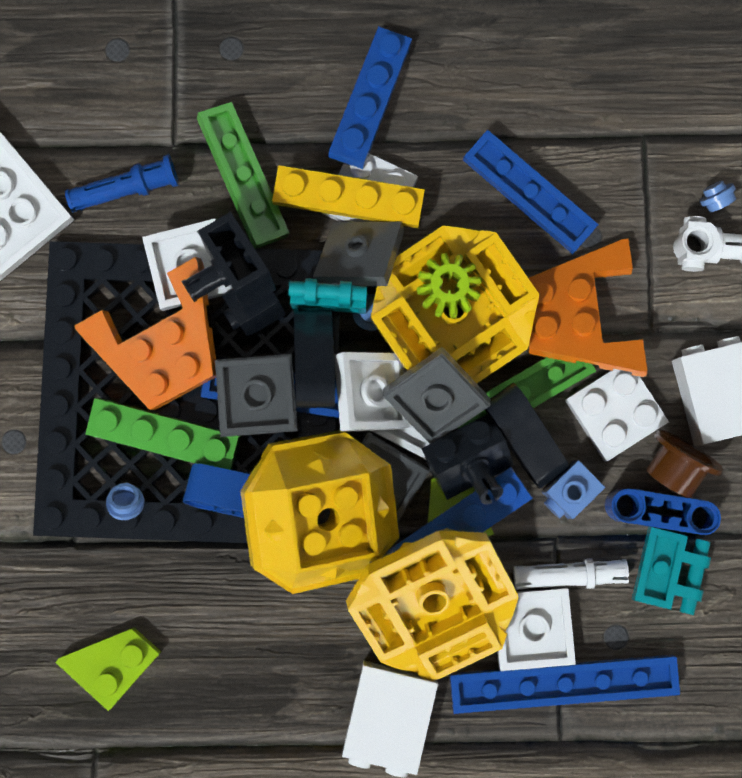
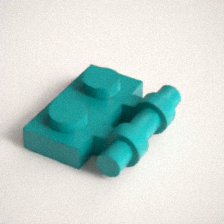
M306 278L305 282L290 281L289 283L292 309L332 308V312L366 314L367 286H353L351 281H340V285L318 283L317 279Z
M648 527L632 600L671 610L674 596L676 595L683 597L679 612L694 615L697 601L701 602L704 591L700 590L704 570L705 568L709 569L711 557H708L711 542L696 539L693 553L685 551L688 536ZM682 562L690 564L685 586L677 584Z

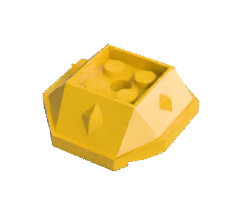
M441 226L396 257L388 285L377 286L371 320L406 371L443 347L476 383H479L528 349L540 294L497 232ZM442 253L448 254L450 264H454L458 254L462 255L463 261L460 267L463 269L468 264L474 263L476 268L468 277L477 276L481 277L482 280L479 286L472 287V289L480 293V298L478 301L467 299L472 309L468 313L463 311V315L457 319L447 317L444 311L441 317H436L435 311L438 306L436 303L427 309L422 306L424 300L430 294H417V287L427 284L418 279L419 272H430L426 265L429 259H433L441 266L440 258ZM447 278L442 279L443 285L441 290L444 293H448L450 289L451 294L456 293L455 287L457 282L453 279H450V282L447 281Z
M338 430L269 443L261 455V460L240 490L250 565L253 569L291 594L359 579L366 565L381 559L386 551L399 539L391 465L344 431ZM329 508L330 515L328 520L323 524H318L317 519L320 512Z
M445 528L414 543H403L397 551L366 565L346 599L349 613L381 663L400 670L418 673L419 677L434 682L503 648L507 636L506 629L513 617L519 596L487 533L461 532Z

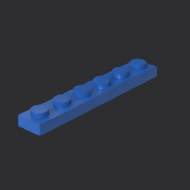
M675 655L578 662L576 665L508 671L494 669L450 674L454 714L681 695L677 657Z

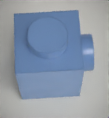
M579 460L572 461L569 464L570 467L557 476L542 491L548 498L544 504L559 519L563 515L568 519H574L605 488Z

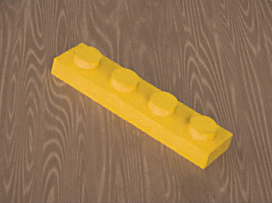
M278 165L272 203L273 205L375 222L402 221L403 226L418 229L425 189Z

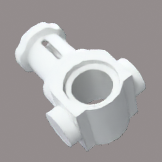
M689 216L684 218V226L679 229V235L673 245L674 254L678 258V265H682V270L703 271L705 263L717 264L720 258L736 259L742 263V234L723 233L721 227H715L712 223L706 222L707 218ZM688 236L699 240L701 243L700 252L689 248L687 245Z

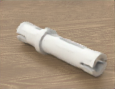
M592 558L584 559L583 562L567 564L513 566V579L516 590L585 585L587 589L595 588V585L627 584L629 582V569L626 559L593 561Z

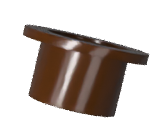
M660 429L654 435L662 445L646 470L654 479L670 490L692 498L707 473L720 476L723 468L716 460L688 441Z

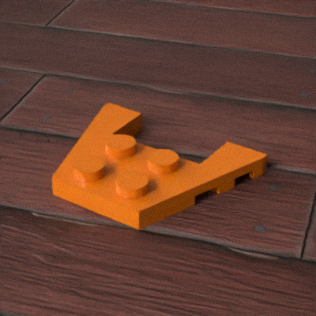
M629 238L619 240L529 277V280L540 294L528 347L529 354L576 363L577 361L599 365L600 369L613 371V369L628 371L638 377H645L648 370L643 339L610 343L603 342L595 278L632 274L633 266Z
M194 257L167 273L183 308L130 339L122 342L108 311L101 310L74 325L76 331L149 410H156L216 378L214 338L212 328H209L206 307L209 305L208 294L193 302L181 282L183 279H187L204 269L201 258Z

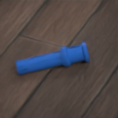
M167 154L163 156V160L143 166L137 163L130 167V171L67 189L65 190V197L69 208L74 213L87 207L106 203L127 195L138 193L139 195L147 196L150 195V190L170 184L172 187L179 186V180L170 155Z

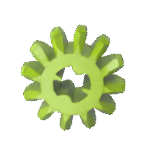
M447 253L441 254V266L433 259H429L426 265L430 272L420 271L418 274V279L427 284L417 287V294H430L424 300L422 306L427 309L436 303L438 305L435 311L436 317H441L444 307L449 309L451 319L456 318L458 315L457 305L464 312L468 313L472 307L467 299L478 301L480 298V293L472 289V287H477L481 284V277H468L473 273L476 266L474 263H471L464 269L460 267L463 261V256L460 254L456 256L454 264L449 263ZM447 278L448 282H450V279L457 282L455 287L456 293L451 294L450 289L448 293H444L441 290L443 285L442 279Z

